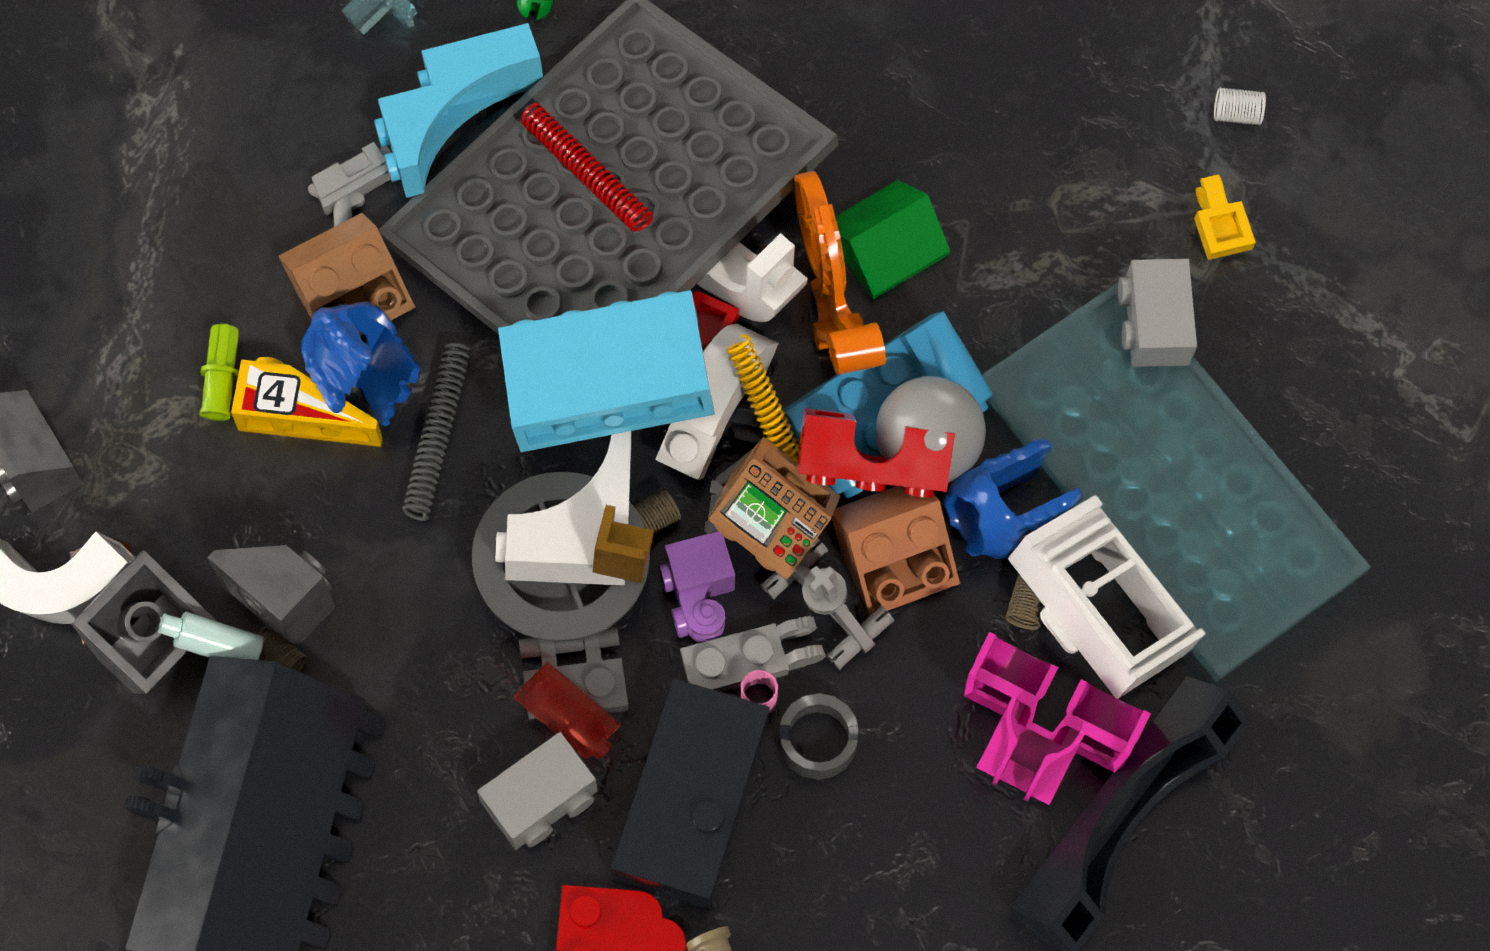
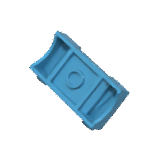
M943 311L929 315L885 343L886 365L835 375L782 410L785 412L784 417L788 419L787 423L791 425L790 430L794 432L793 437H796L798 443L800 442L804 408L853 414L856 419L855 446L865 454L876 456L880 455L875 435L879 410L891 392L901 384L926 376L947 378L967 389L978 402L982 413L989 408L985 401L993 394ZM836 478L835 485H827L837 494L843 492L846 498H850L863 491V489L855 487L856 481Z

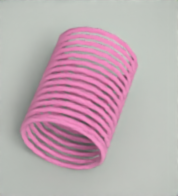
M765 670L749 672L741 683V698L750 701L745 696V690L751 685L763 684L768 686L773 691L774 696L768 702L761 705L770 707V714L777 704L778 683L776 678Z

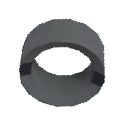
M817 693L801 697L788 707L781 719L778 744L782 758L791 770L802 777L820 780L836 776L848 767L855 756L859 737L856 716L846 703L835 696ZM816 712L829 714L837 719L845 729L847 737L846 747L839 756L831 761L819 763L806 760L791 745L789 733L796 720L806 714Z

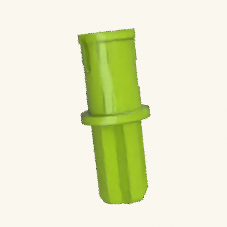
M229 324L213 325L210 329L207 362L205 366L201 367L200 371L201 375L205 378L202 407L199 415L209 420L225 421L230 419L233 382L238 379L239 371L235 369L239 331L238 328Z

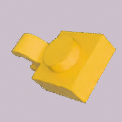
M1219 174L1201 178L1202 187L1196 188L1195 191L1198 202L1203 210L1197 211L1194 220L1207 259L1211 260L1252 250L1256 242L1242 201L1228 204Z

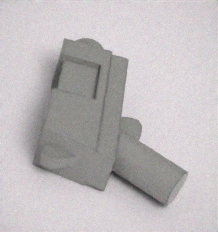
M372 142L362 148V153L341 165L337 162L312 177L313 184L308 186V191L311 195L319 198L326 216L333 213L334 227L353 218L352 209L364 204V194L391 180L385 160V154L391 153L387 146L378 149L376 144Z

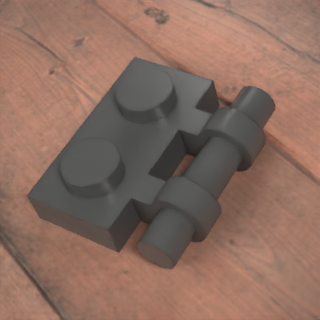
M617 626L609 627L593 636L573 641L555 642L536 638L519 639L521 659L541 656L543 669L523 671L530 724L629 710L622 658L602 660L600 648L620 645ZM585 650L587 663L557 666L556 654Z

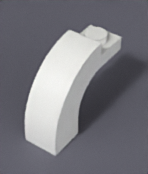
M780 233L759 255L754 254L739 242L697 284L713 298L738 308L740 316L752 321L767 322L804 288L808 278L793 266L795 245Z
M731 324L723 328L703 352L715 415L671 423L655 460L697 480L703 479L723 431L738 403L745 395L744 392L746 388L741 387L744 381L738 380L740 375L735 373L737 368L732 367L734 361L729 360L731 354L726 353L727 348L735 343L746 341V338H741V334L751 336L750 342L754 343L753 349L758 351L756 356L761 358L760 363H763V369L767 372L779 343L739 324Z
M95 532L79 552L65 565L52 571L38 573L8 542L0 539V603L43 621L71 624L135 559V556L120 542Z

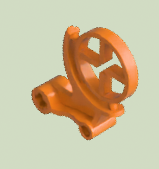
M815 171L796 174L794 176V198L800 232L809 263L814 274L818 277L810 283L818 313L817 322L812 323L816 347L818 351L829 348L830 358L837 375L886 365L885 346L878 324L875 322L864 325L860 314H852L847 306L844 296L846 290L845 262L832 204L828 205L822 183Z

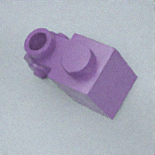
M717 531L665 545V562L658 564L665 592L674 591L679 606L678 608L671 609L678 637L689 636L698 643L720 638L725 629V611L721 604L708 598L735 591V573L724 536Z

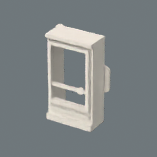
M1094 495L1026 535L1009 556L1008 560L1045 606L1040 613V618L1062 648L1068 653L1080 651L1114 697L1119 699L1175 661L1183 658L1206 633L1202 628L1199 630L1195 628L1125 537L1100 508L1103 503ZM1092 554L1097 561L1102 562L1109 573L1094 582L1087 581L1082 586V589H1080L1065 569L1087 555ZM1113 579L1117 581L1143 614L1148 627L1159 639V641L1134 657L1086 597L1094 596L1100 587Z

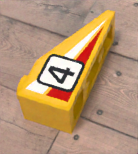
M260 357L256 361L241 360L231 411L238 431L381 447L382 435L376 419L347 401L342 412H332L325 404L323 395L318 391L316 384L312 382L311 378L292 366L285 365L282 361L270 357Z

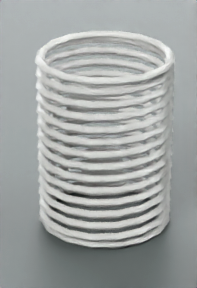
M1220 87L1215 99L1214 120L1217 122L1223 120V122H1239L1249 125L1252 123V125L1258 124L1260 126L1265 112V93L1240 89L1231 90V88L1225 89Z

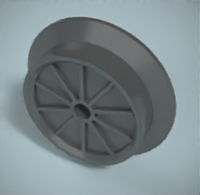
M551 472L520 481L507 489L491 504L476 530L472 548V567L478 590L490 610L503 623L524 635L555 642L573 641L593 636L619 621L632 608L643 590L649 571L650 552L642 584L625 580V585L505 580V562H495L497 532H507L508 514L533 513L556 506L578 493L591 481L592 476L574 472ZM629 501L628 525L645 528L640 515Z

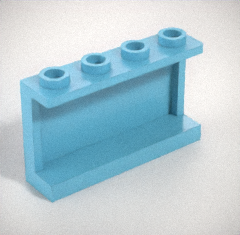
M691 290L679 293L665 292L657 297L633 302L619 301L607 307L587 311L573 310L565 312L561 316L541 320H521L513 325L498 328L511 426L520 452L715 415L699 333L698 318Z

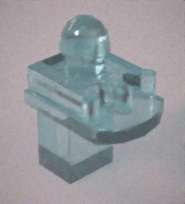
M352 0L341 10L347 20L363 35L388 11L407 29L414 25L412 18L417 14V11L414 9L415 7L409 0Z

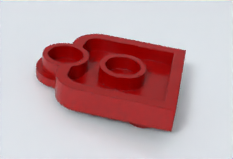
M562 885L556 951L686 950V939L682 929L675 922L663 918L659 902L649 893L635 890Z

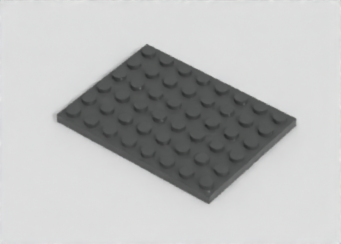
M626 0L425 186L423 194L414 196L378 230L385 245L499 334V327L510 326L521 320H541L561 316L568 311H587L607 307L619 301L633 302L657 297L665 292L679 293L691 290L794 189V176L796 174L814 170L839 145L838 136L650 1ZM533 103L541 104V107L545 108L546 112H549L550 116H553L555 121L559 122V125L564 126V129L568 130V133L572 134L573 138H576L578 143L582 144V147L587 148V152L596 157V161L601 162V166L604 165L606 170L610 171V175L613 174L615 179L620 180V184H624L625 188L629 189V193L634 194V198L637 197L639 202L644 204V207H648V210L653 212V219L646 228L636 232L631 231L624 222L620 221V218L615 216V213L610 211V208H607L591 190L587 189V186L582 184V181L578 180L554 154L545 148V145L541 144L522 125L523 112L529 105ZM537 107L532 108V109L527 113L525 119H527L528 116L530 115V113H531L533 110L537 109ZM644 210L636 219H634L633 223L643 216L645 212ZM647 215V217L642 223L634 227L638 228L642 226L648 220L649 215Z

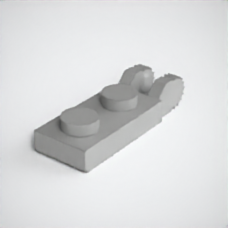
M810 616L785 621L778 626L774 623L680 648V655L688 683L724 692L741 687L744 677L754 670H765L777 678L788 675L789 670L821 661L826 657L822 645H809L795 649L785 655L781 644L783 641L803 637L815 631L817 627L814 618Z

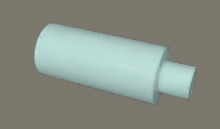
M186 611L181 618L164 613L158 628V633L174 638V647L209 658L210 656L258 660L263 646V636Z

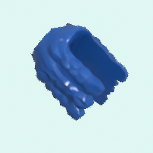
M360 302L351 305L341 304L332 308L321 307L314 313L311 324L301 340V355L305 362V370L310 374L312 382L316 384V388L323 395L325 404L334 413L342 412V409L345 407V393L350 395L352 388H360L369 403V408L374 413L375 419L380 425L388 426L390 419L396 412L394 403L406 402V399L412 393V388L407 383H416L420 377V365L414 360L408 347L403 344V340L397 336V328L380 307L370 302ZM358 331H360V332H362L363 334H365L366 339H367V340H366V343H364V342L361 340V337H360Z
M1045 439L1034 440L1020 449H1013L1009 453H1003L995 458L986 459L977 468L966 471L954 480L949 490L943 495L942 500L950 520L949 525L959 531L966 543V551L972 557L987 555L995 559L1009 558L1026 535L1076 506L1082 496L1079 488L1073 489L1022 515H1016L999 495V493L1022 484L1037 475L1040 470L1039 467L1045 461L1043 460L1046 457L1045 454L1049 453L1053 448L1050 441Z

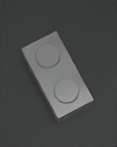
M1189 259L1131 260L1126 277L1119 278L1118 300L1120 306H1127L1128 321H1123L1122 346L1124 350L1131 351L1132 367L1189 366L1197 348Z
M559 732L478 789L477 793L480 803L513 848L517 850L525 843L528 847H533L540 843L553 831L551 824L565 814L572 818L587 809L594 801L592 795L597 792L595 777L563 734Z

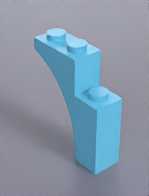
M528 23L422 50L425 70L417 71L421 88L378 99L382 118L374 120L381 147L391 146L392 153L385 154L388 171L392 182L401 180L406 198L425 192L426 179L432 162L445 141L456 129L479 111L505 98L530 90L543 78L540 55Z

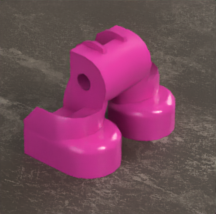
M989 632L969 672L965 683L964 696L1002 715V718L976 768L993 776L992 783L994 785H997L1000 779L1026 792L1024 800L1029 801L1032 796L1050 805L1075 753L1114 773L1121 768L1131 754L1151 713L1146 710H1139L1116 699L1081 679L1067 706V715L1052 733L1033 723V718L1038 700L1042 699L1046 694L1058 667L1004 642L997 635Z

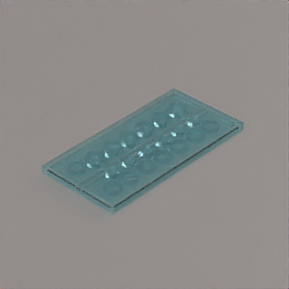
M1117 282L983 373L982 376L993 394L987 400L1024 446L1034 440L1045 439L1050 441L1053 448L1049 453L1045 454L1046 457L1043 459L1045 461L1041 464V467L1063 494L1076 488L1080 489L1082 496L1076 506L1094 495L1099 498L1103 503L1100 508L1125 537L1197 630L1202 628L1206 633L1191 649V652L1213 679L1218 682L1365 575L1371 566L1194 357H1192L1189 366L1132 367L1131 351L1124 350L1122 346L1123 321H1128L1127 306L1119 305Z

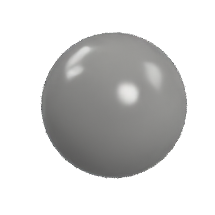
M926 376L901 384L886 398L876 420L875 435L880 455L884 456L885 460L892 458L900 450L905 426L929 430L924 437L926 447L933 451L942 450L947 444V434L945 432L955 433L948 483L953 482L975 465L985 443V420L978 402L967 389L947 378Z

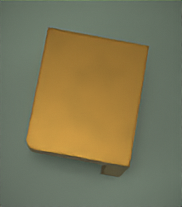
M606 504L594 549L592 573L642 584L654 530L614 522L616 506Z

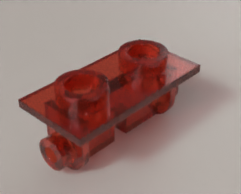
M548 661L513 695L517 702L555 734L561 732L571 747L584 759L593 755L597 759L604 757L611 748V743L607 739L621 726L617 720Z

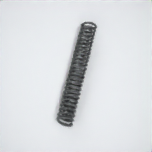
M453 342L446 344L442 353L443 358L440 360L441 365L438 367V379L435 380L436 386L433 388L434 393L431 395L432 400L429 402L430 407L427 409L429 414L426 415L427 421L424 422L425 428L422 429L423 435H421V442L418 444L420 447L417 450L418 456L415 457L416 463L413 464L414 470L411 472L413 477L409 479L411 484L407 486L409 491L406 492L407 498L404 500L405 505L402 507L403 512L407 516L416 520H428L427 514L431 512L429 506L433 505L431 499L435 496L431 492L436 491L433 485L438 484L435 478L440 476L437 471L442 469L439 464L444 462L441 457L446 455L443 450L447 448L445 443L449 441L447 436L451 434L448 429L453 427L450 422L454 421L452 415L456 414L454 408L458 406L456 401L460 399L458 394L461 393L460 387L463 386L461 381L465 379L463 374L467 372L465 367L469 365L466 360L470 359L468 353L472 352V349L463 343ZM407 508H409V509H411V510H413V511H415V512L422 513L423 515H422V516L415 515V514H413V513L407 511Z

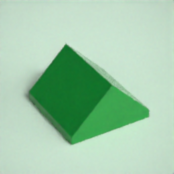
M899 180L835 216L844 262L872 300L950 254V248L928 194Z

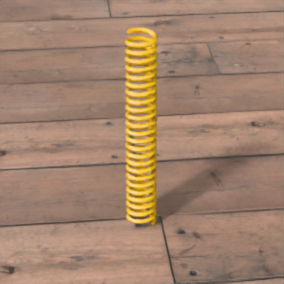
M741 334V338H746L747 340L735 343L726 350L727 354H731L729 360L734 361L732 367L737 368L735 373L740 375L738 380L744 381L741 387L746 388L744 394L749 395L747 400L752 402L750 407L755 409L753 414L759 415L757 421L761 422L759 427L764 429L763 435H768L767 440L797 462L798 455L796 453H798L799 444L796 443V437H793L794 432L790 430L791 425L787 423V417H784L785 412L781 410L782 405L778 403L779 398L775 396V390H772L773 385L769 383L770 378L766 376L767 372L763 369V363H760L761 358L756 356L758 351L753 349L754 343L750 342L751 336Z

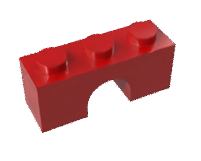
M804 408L796 466L799 474L807 475V482L819 485H835L836 478L856 481V488L868 491H884L885 484L903 486L905 494L917 497H933L934 490L947 492L955 433L945 432L947 434V444L942 450L933 451L926 447L924 440L929 430L905 426L900 450L895 456L885 460L882 455H868L861 452L855 446L856 419L853 414Z

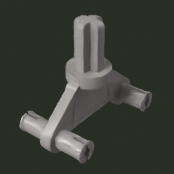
M817 538L787 580L775 572L766 581L761 583L760 586L775 600L794 580L802 584L803 598L808 608L818 614H830L848 635L831 652L826 654L830 662H834V666L841 670L860 650L867 653L875 645L872 639L895 620L889 612L886 613L884 607L879 606L861 625L857 622L844 604L847 598V587L843 577L830 566L824 569H819L817 566L811 570L809 569L820 557L828 552L823 543L820 544V540Z

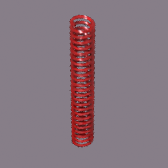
M533 103L525 109L521 120L522 125L541 144L545 145V148L554 154L578 180L582 181V184L587 186V189L591 190L607 208H610V211L615 213V216L620 218V221L624 222L631 231L643 230L651 223L653 212L649 211L648 207H644V204L639 202L637 197L634 198V194L629 193V189L625 188L624 184H620V180L615 179L613 174L610 175V171L606 170L604 165L601 166V162L596 161V157L587 152V148L582 147V144L578 143V140L573 138V135L569 134L568 130L564 129V126L559 125V122L555 121L554 117L550 116V113L541 107V104ZM537 107V109L533 110V111L530 113V115L528 116V118L525 119L527 113H528L532 108ZM644 210L645 212L643 216L633 223L634 219H636ZM647 215H649L648 220L642 226L638 228L634 227L642 223L647 217Z

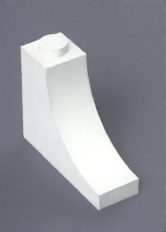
M631 431L611 435L608 452L599 470L591 481L574 496L545 510L525 514H508L507 532H497L495 562H505V580L625 585V580L592 573L594 549L605 505L616 506L614 522L628 524Z

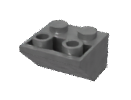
M22 390L0 393V484L4 487L13 503L23 499L31 513L79 487L83 482L29 392Z

